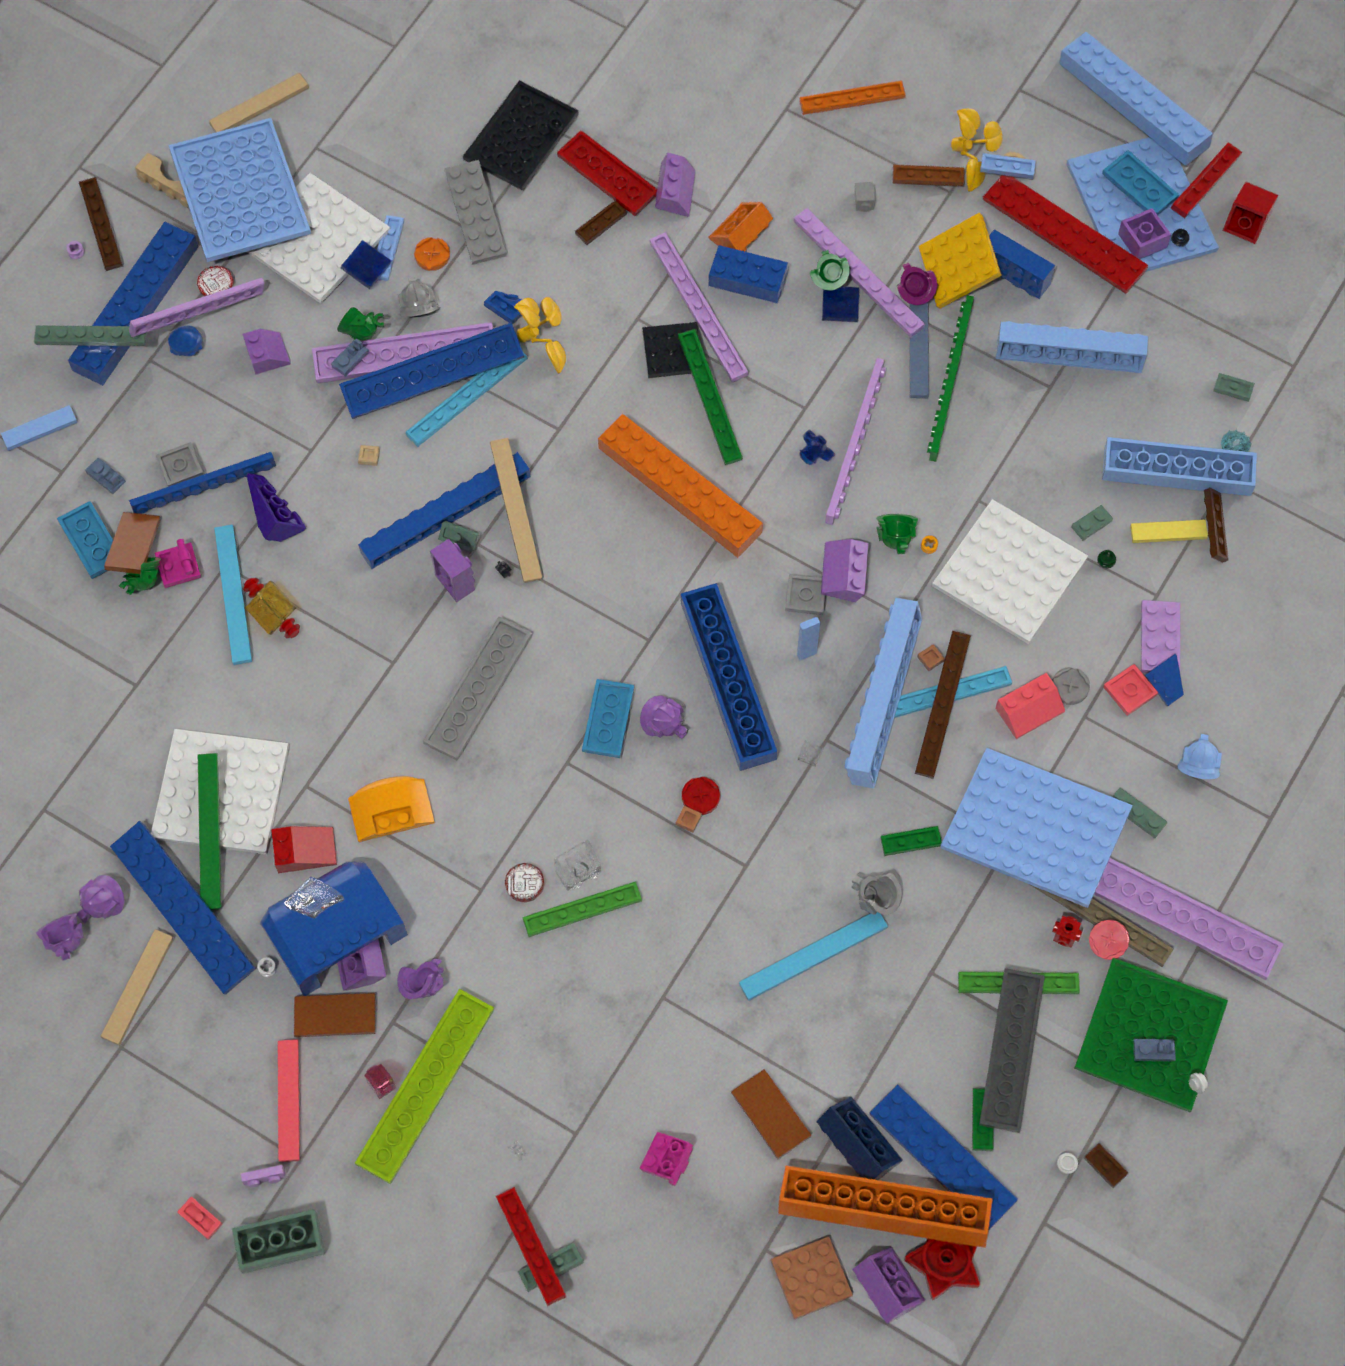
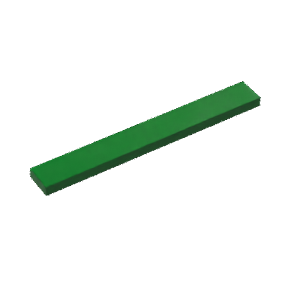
M693 329L678 334V339L725 465L742 461V454L697 332Z
M198 754L200 897L210 910L222 909L218 754Z

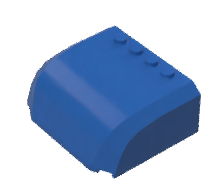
M347 861L271 905L260 922L303 996H307L321 987L317 974L385 935L389 944L392 945L408 936L404 922L365 862Z

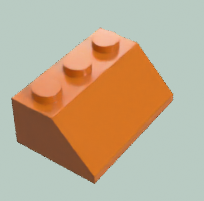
M742 202L708 238L716 245L745 251L746 247L758 238V234L769 226L773 217L762 202Z

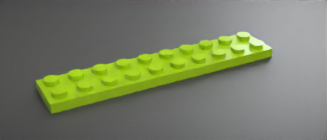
M461 989L457 991L355 1161V1165L389 1184L392 1183L493 1013V1006Z

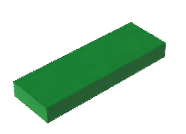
M938 826L880 836L884 856L940 847L942 844Z
M975 1088L972 1090V1150L993 1151V1128L979 1125L985 1089Z

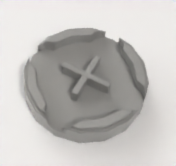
M1071 667L1061 669L1054 675L1052 680L1058 689L1062 703L1066 705L1081 703L1086 699L1090 690V681L1087 675L1079 669L1076 670Z

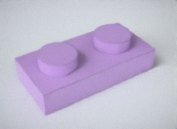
M282 1165L241 1173L243 1184L250 1188L260 1186L262 1182L277 1183L281 1181V1178H286Z

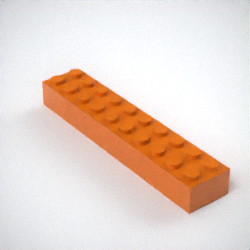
M624 414L598 438V447L602 452L737 558L762 534L763 523Z
M785 1166L778 1214L986 1248L992 1199Z

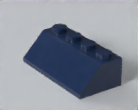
M852 1097L829 1107L816 1121L821 1130L833 1142L835 1148L841 1152L847 1163L853 1167L861 1178L879 1180L903 1161Z

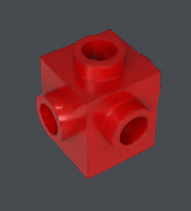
M1062 916L1061 921H1056L1052 932L1056 934L1053 941L1062 946L1072 948L1074 942H1079L1082 930H1079L1081 923L1077 922L1078 920L1074 917Z

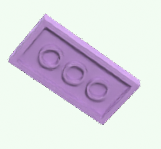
M1142 600L1141 672H1150L1174 654L1177 655L1180 670V602Z

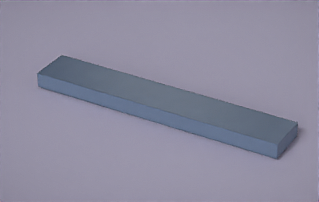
M927 302L922 305L909 304V309L925 324V328L910 338V398L928 399Z

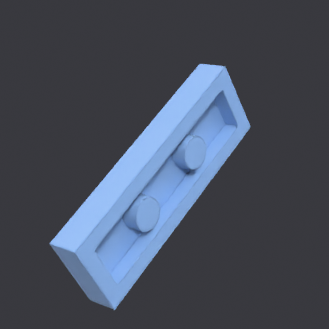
M983 153L980 172L1033 179L1036 160Z

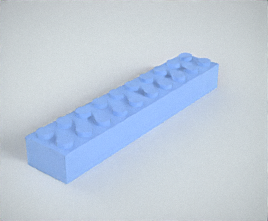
M1085 32L1061 50L1059 63L1183 165L1186 166L1210 147L1213 136L1210 130L1089 33Z
M895 598L894 604L890 606V619L886 621L884 632L886 633L884 638L880 640V653L875 657V671H872L870 674V688H867L865 692L866 702L860 709V723H857L855 726V740L851 741V754L845 761V769H847L852 785L875 788L922 622L918 601Z

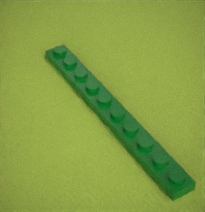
M967 295L966 301L961 303L960 312L963 314L957 320L956 327L959 328V331L954 333L952 342L956 344L955 348L951 347L949 358L952 361L947 363L945 374H948V378L944 379L942 384V390L945 391L944 395L940 394L938 405L941 408L940 411L936 410L934 421H937V426L932 427L930 437L934 438L933 442H929L927 453H930V461L936 462L974 296Z

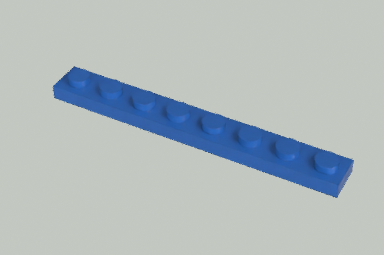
M268 452L131 499L129 502L134 513L142 514L150 509L163 507L167 503L180 501L191 495H198L202 491L215 489L225 483H233L237 479L247 477L248 473L255 474L260 471H268L275 467L276 464L272 452Z

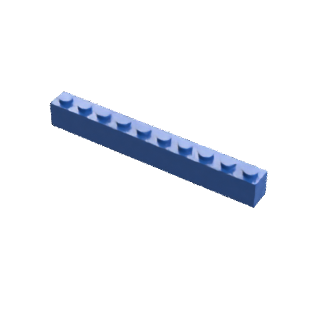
M517 452L512 456L520 484L531 476L530 468ZM495 464L491 465L483 473H477L469 481L460 483L457 488L444 492L436 500L427 502L424 507L413 510L405 518L396 520L391 526L380 529L372 537L363 539L358 546L360 553L370 568L373 569L441 530L444 521L453 523L501 495L502 492Z

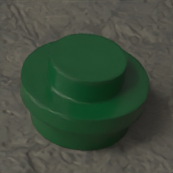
M1104 550L1099 553L1097 562L1103 568H1112L1116 563V556L1112 551Z

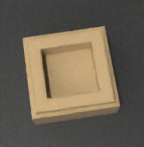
M361 445L358 464L377 466L379 447Z

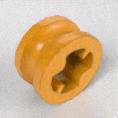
M928 535L922 539L921 549L923 552L931 554L937 550L938 540L934 536ZM927 541L929 543H934L932 548H930L929 546L926 547Z

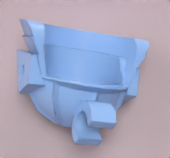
M1201 734L1198 741H1195L1189 747H1184L1182 759L1177 765L1182 773L1199 779H1216L1220 777L1219 769L1222 753H1219L1217 748L1208 741L1209 735Z

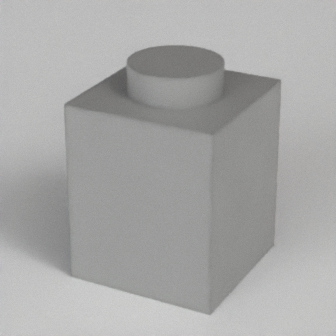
M873 182L855 183L856 211L874 210Z

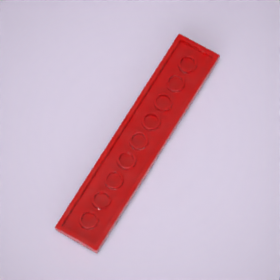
M1001 175L983 196L985 202L1125 294L1148 269V264L1013 176Z

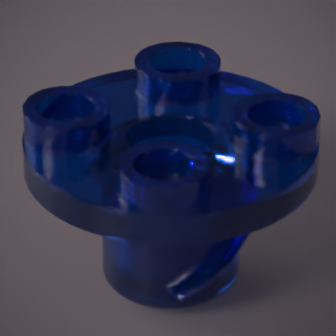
M811 430L803 434V439L807 445L800 450L799 455L806 464L812 465L816 463L819 457L825 461H830L835 456V453L825 445L827 441L821 435L816 436Z

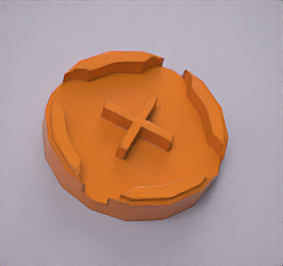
M428 237L416 245L414 252L415 260L422 269L428 271L439 270L448 263L450 249L442 239Z

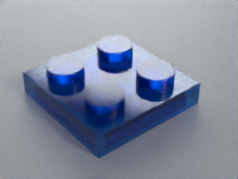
M362 240L341 265V269L365 287L371 289L389 267L391 260Z
M840 287L835 290L823 289L822 321L858 322L859 287Z

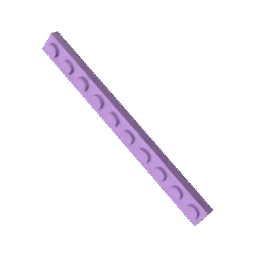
M808 208L794 217V223L823 251L829 250V253L847 259L850 268L849 277L910 338L925 328V324Z
M666 232L651 238L650 244L731 382L748 376V370Z
M880 358L876 360L826 514L825 523L833 525L834 519L839 518L841 509L838 507L840 503L844 502L846 492L843 491L845 487H849L851 480L849 473L854 471L856 464L854 457L860 453L861 445H859L860 439L864 440L866 433L864 426L869 424L871 418L869 411L870 408L874 409L876 402L874 395L879 393L881 387L879 380L880 377L884 378L886 367H883L884 360Z

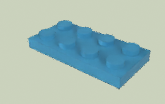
M1129 150L1103 169L1102 174L1144 211L1153 208L1158 215L1179 197L1175 190Z
M91 501L58 517L57 520L91 579L107 571L104 565L113 539Z
M601 679L596 680L582 752L615 758L621 757L634 685Z

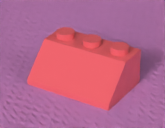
M1047 673L998 699L995 708L1016 739L1065 712L1058 689Z

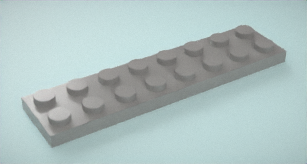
M497 618L423 740L424 745L456 761L459 759L532 637V632L504 618Z

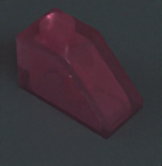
M382 1064L374 1065L366 1071L364 1077L379 1100L396 1089L392 1077Z

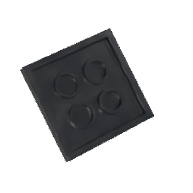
M696 322L642 327L648 378L691 374L678 339V334L695 329L698 335Z

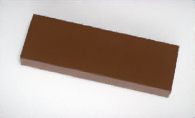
M614 200L575 230V234L588 245L626 216L627 211Z

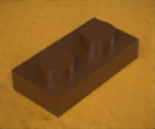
M1100 1143L1084 1157L1090 1166L1112 1188L1116 1187L1129 1174Z

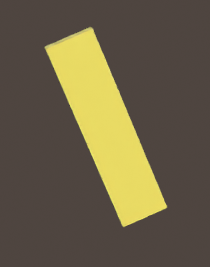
M1206 520L1131 523L1130 525L1132 543L1203 540L1208 538Z

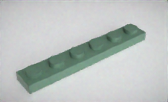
M36 325L34 343L35 345L145 346L146 333L132 337L129 333L130 326Z

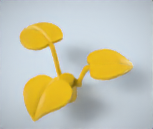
M964 108L956 111L963 136L954 137L951 141V148L953 151L961 152V155L971 158L966 166L968 192H971L983 183L985 173L980 172L981 162H978V158L967 153V151L972 148L973 143L986 142L987 151H996L1001 146L1003 135L1000 125L995 121H990L984 127L985 139L971 140L977 134L976 130L980 127V117L974 109Z
M550 297L543 298L541 310L546 318L540 322V309L535 300L532 298L520 300L514 308L521 313L528 325L517 330L518 339L522 343L529 340L532 343L547 342L545 345L547 355L557 373H561L566 362V354L562 345L558 341L552 342L551 339L536 338L539 335L538 327L548 320L553 327L561 323L562 315L558 305Z

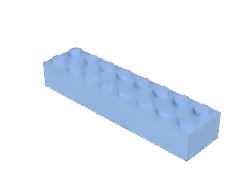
M1006 321L1000 324L996 359L1142 373L1147 356L1148 336L1124 334L1123 332L1113 333L1104 330L1093 331L1084 328L1072 329L1064 326L1051 327L1049 325H1032L1031 323L1020 324Z
M1107 437L1104 447L1102 480L1198 491L1212 488L1220 493L1251 496L1256 483L1257 453Z

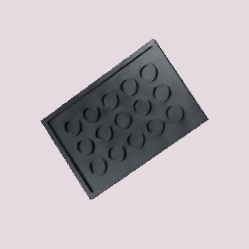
M519 80L464 153L463 160L466 162L479 160L482 170L523 191L578 116L579 111ZM552 118H558L563 122L560 133L553 134L549 131L548 125Z

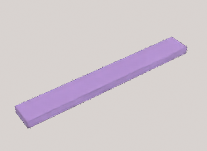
M262 278L131 320L129 333L134 337L263 294L265 282Z

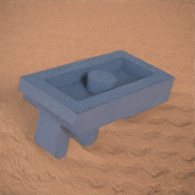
M355 339L331 363V366L346 377L369 353V350L363 346L361 341Z
M97 458L85 469L90 477L112 494L126 482L121 475L100 458Z
M1133 1040L1134 1061L1176 1060L1174 1040Z

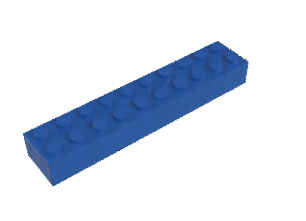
M164 221L92 326H130L131 320L153 314L199 246L195 235ZM78 345L68 359V362L73 372L103 386L130 346Z
M717 583L681 593V606L740 771L777 760L778 751Z

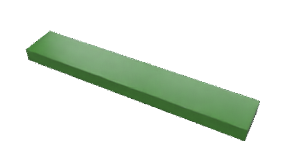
M635 881L522 918L528 937L642 902V898Z
M958 972V993L1000 994L1004 972ZM1034 973L1045 976L1042 994L1080 993L1079 973Z

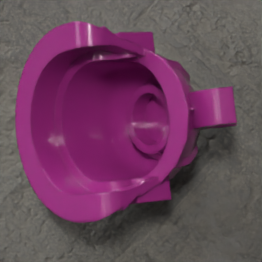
M909 262L903 264L904 271L900 284L897 285L902 299L912 305H922L930 301L937 290V279L934 272L911 267Z

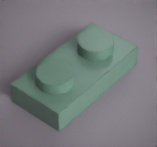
M1219 373L1213 392L1249 402L1255 383Z
M1100 505L1073 523L1071 528L1084 541L1111 523L1113 517Z
M444 521L438 540L444 542L450 539L453 544L456 543L460 548L473 552L479 533Z

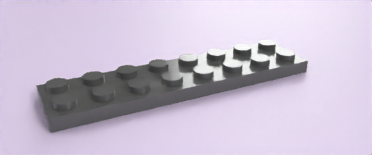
M1008 968L1004 969L979 1122L980 1126L1020 1133L1044 975Z

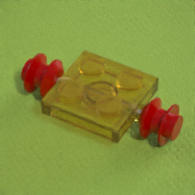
M258 578L248 579L244 583L243 591L249 592L248 596L253 598V600L245 609L268 634L272 635L280 626L279 631L285 632V638L297 636L300 625H294V618L287 619L296 609V606L273 581H269L264 587L263 584H258Z

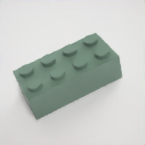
M314 1209L232 1228L238 1267L242 1274L325 1255L318 1215Z

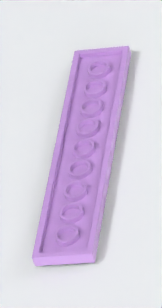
M490 322L361 341L363 346L369 350V353L346 377L332 368L331 363L350 343L312 348L316 382L323 383L357 378L491 330L493 325Z
M1111 858L1094 895L1265 980L1268 978L1283 946V943Z

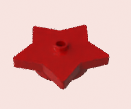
M927 1238L926 1244L909 1253L904 1258L907 1264L925 1276L932 1300H935L953 1286L980 1287V1281L972 1263L977 1246ZM946 1259L949 1263H945L942 1260Z

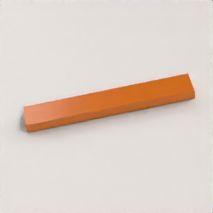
M901 80L799 97L802 114L806 115L905 98V91Z

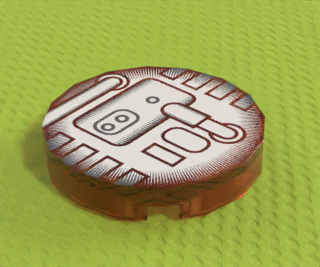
M528 863L515 865L509 870L505 878L507 893L514 900L524 903L535 900L542 893L545 884L543 874L539 868Z

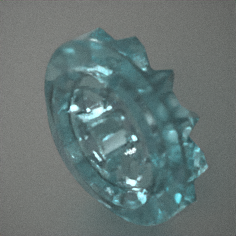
M1237 429L1235 431L1229 430L1222 437L1221 447L1225 450L1249 452L1251 447L1250 437H1247L1245 432H1239ZM1240 439L1239 444L1233 448L1234 441Z

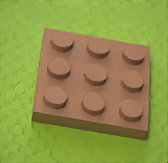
M829 1237L771 1259L794 1320L853 1297Z

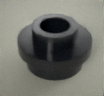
M1177 229L1171 236L1172 242L1177 246H1185L1190 239L1185 229Z
M498 561V565L495 566L497 571L504 578L510 577L512 569L505 561L503 563Z

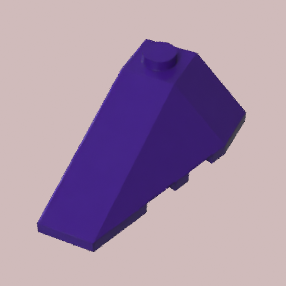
M248 473L247 481L257 524L265 540L281 542L305 531L306 527L296 511L291 512L289 510L286 500H282L276 495L277 490L262 475Z

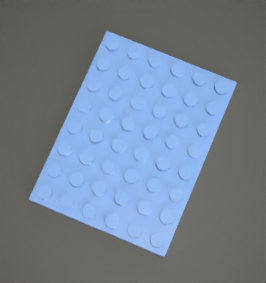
M271 118L168 145L207 262L311 234Z
M1150 137L1068 159L1066 163L1095 230L1129 253H1131L1118 235L1121 221L1142 213L1144 210L1102 174L1103 169L1129 150L1175 190L1179 196L1190 185L1180 162ZM1199 203L1186 218L1172 210V204L1158 214V217L1171 233V236L1175 230L1185 229L1190 239L1185 246H1177L1170 237L1167 248L1141 258L1140 260L1148 264L1146 272L1218 252L1219 247Z
M986 748L944 837L941 849L1088 908L1130 814L1132 805Z

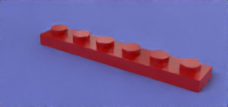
M1228 142L1172 204L1171 209L1183 218H1186L1241 156L1242 151Z
M515 1187L497 1195V1201L547 1306L566 1298V1294Z

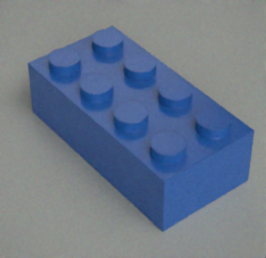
M994 229L989 237L1001 272L1000 278L1008 280L1015 287L1026 291L1030 296L1040 299L1051 285L1055 265Z
M718 245L709 272V286L778 303L787 276L788 262Z

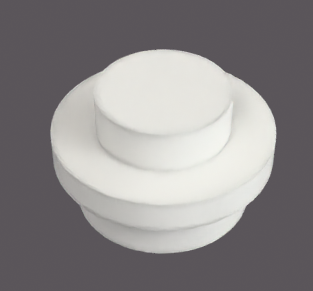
M1202 1073L1190 1075L1189 1085L1191 1089L1197 1093L1204 1092L1208 1087L1205 1076Z
M1064 1153L1059 1156L1057 1166L1062 1173L1071 1174L1077 1169L1078 1161L1073 1154Z

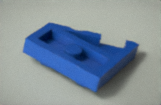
M495 291L484 301L486 308L508 323L512 322L513 324L522 316L514 308L522 300L518 298V295Z
M1176 654L1144 675L1158 691V695L1167 707L1184 695Z

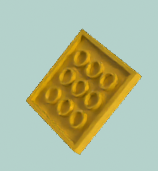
M981 213L973 215L919 245L926 271H933L937 279V290L934 299L936 306L940 309L1001 276Z

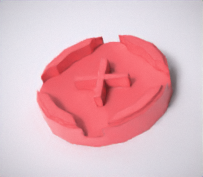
M1110 919L1101 921L1090 932V948L1101 958L1107 960L1117 959L1129 947L1130 938L1128 931L1118 921Z

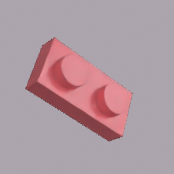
M192 1196L177 1211L180 1216L208 1240L222 1226V1223Z

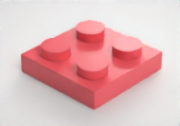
M1135 664L1103 686L1127 716L1158 695V691Z

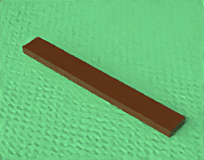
M956 631L951 633L915 770L917 775L934 778L971 635Z

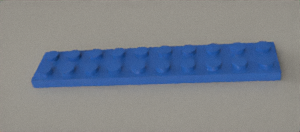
M511 322L340 383L339 385L351 418L354 419L524 358V354Z
M138 821L110 846L223 994L230 992L256 969L143 822Z

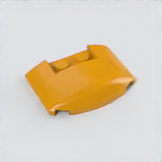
M410 776L384 778L365 785L348 798L358 842L435 823L424 779Z

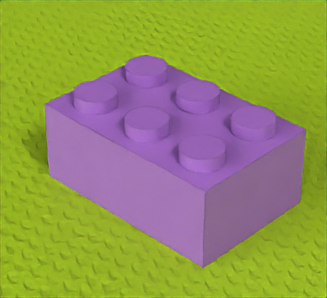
M447 539L430 551L435 576L456 602L475 591V579L472 576L474 572L471 569L472 563L468 557L462 556L461 549L456 543L453 544L450 539Z

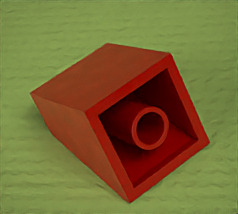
M1245 182L1234 200L1222 231L1256 244L1279 195Z

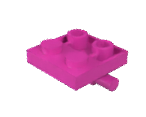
M178 539L176 541L178 546L155 553V557L161 558L158 567L165 588L201 578L191 542L185 544L184 539Z
M657 1132L640 1169L643 1172L669 1180V1184L676 1186L680 1175L684 1174L688 1166V1159L692 1153L693 1145L690 1142Z

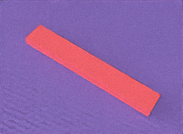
M298 1040L278 1041L279 1162L300 1161Z

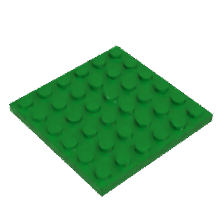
M1113 958L1074 1069L1191 1113L1198 1093L1193 1091L1189 1085L1190 1075L1193 1073H1202L1204 1075L1228 1000ZM1133 1040H1174L1176 1060L1134 1061Z

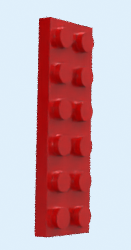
M582 130L557 152V156L610 198L617 201L634 216L657 195V188Z

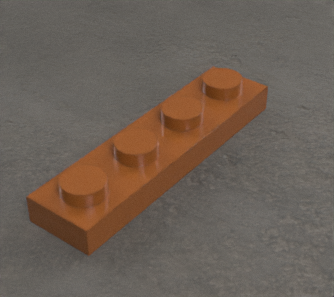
M893 165L892 183L963 186L964 167Z

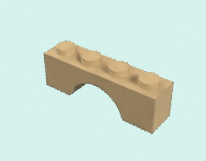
M147 153L135 167L138 179L143 183L151 184L155 190L165 192L169 198H175L184 207H188L180 181H171L163 176L165 169L162 160Z

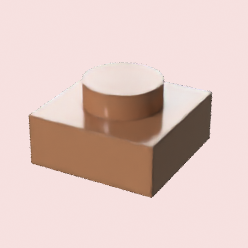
M934 644L920 652L917 656L928 671L943 663L945 659Z
M684 806L676 821V825L693 833L702 814Z

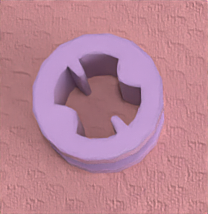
M72 241L68 243L66 249L70 258L79 259L84 255V249L80 242Z

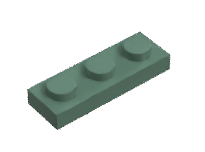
M1121 787L1112 796L1132 805L1127 819L1153 838H1156L1167 825L1165 819Z
M574 1243L548 1256L557 1277L584 1263ZM529 1266L518 1271L527 1292L538 1287Z

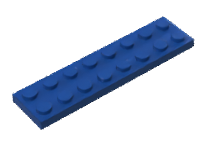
M899 1085L869 1113L881 1127L949 1192L991 1198L992 1206L988 1230L1018 1201L1006 1187Z

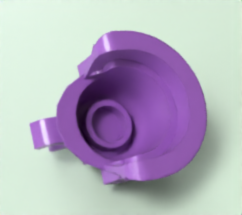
M654 696L645 703L641 711L640 723L647 735L661 738L663 735L672 736L676 734L679 738L683 739L687 734V729L681 725L683 721L681 714L684 711L678 703L665 696Z
M100 875L94 880L91 879L79 890L82 910L77 913V916L82 922L86 923L90 916L106 919L111 915L120 914L124 906V895L119 884L107 875Z
M77 913L62 916L46 924L36 932L39 938L43 940L45 949L55 952L56 957L61 956L62 961L70 959V953L77 949L80 939L84 938L82 924H77Z
M435 958L431 962H425L417 970L402 967L399 970L397 979L398 989L402 996L407 999L434 996L439 989L443 988V977H441L444 969L438 967L442 963L441 960Z

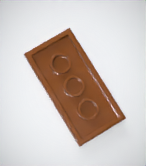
M123 512L104 565L105 570L140 574L141 564L147 562L161 521L160 516Z
M375 993L294 996V1037L375 1034Z
M765 1069L731 1091L735 1100L777 1159L811 1137L808 1129Z

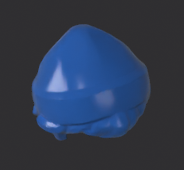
M186 325L176 328L168 338L170 352L178 356L195 355L196 352L202 350L201 333L193 326Z

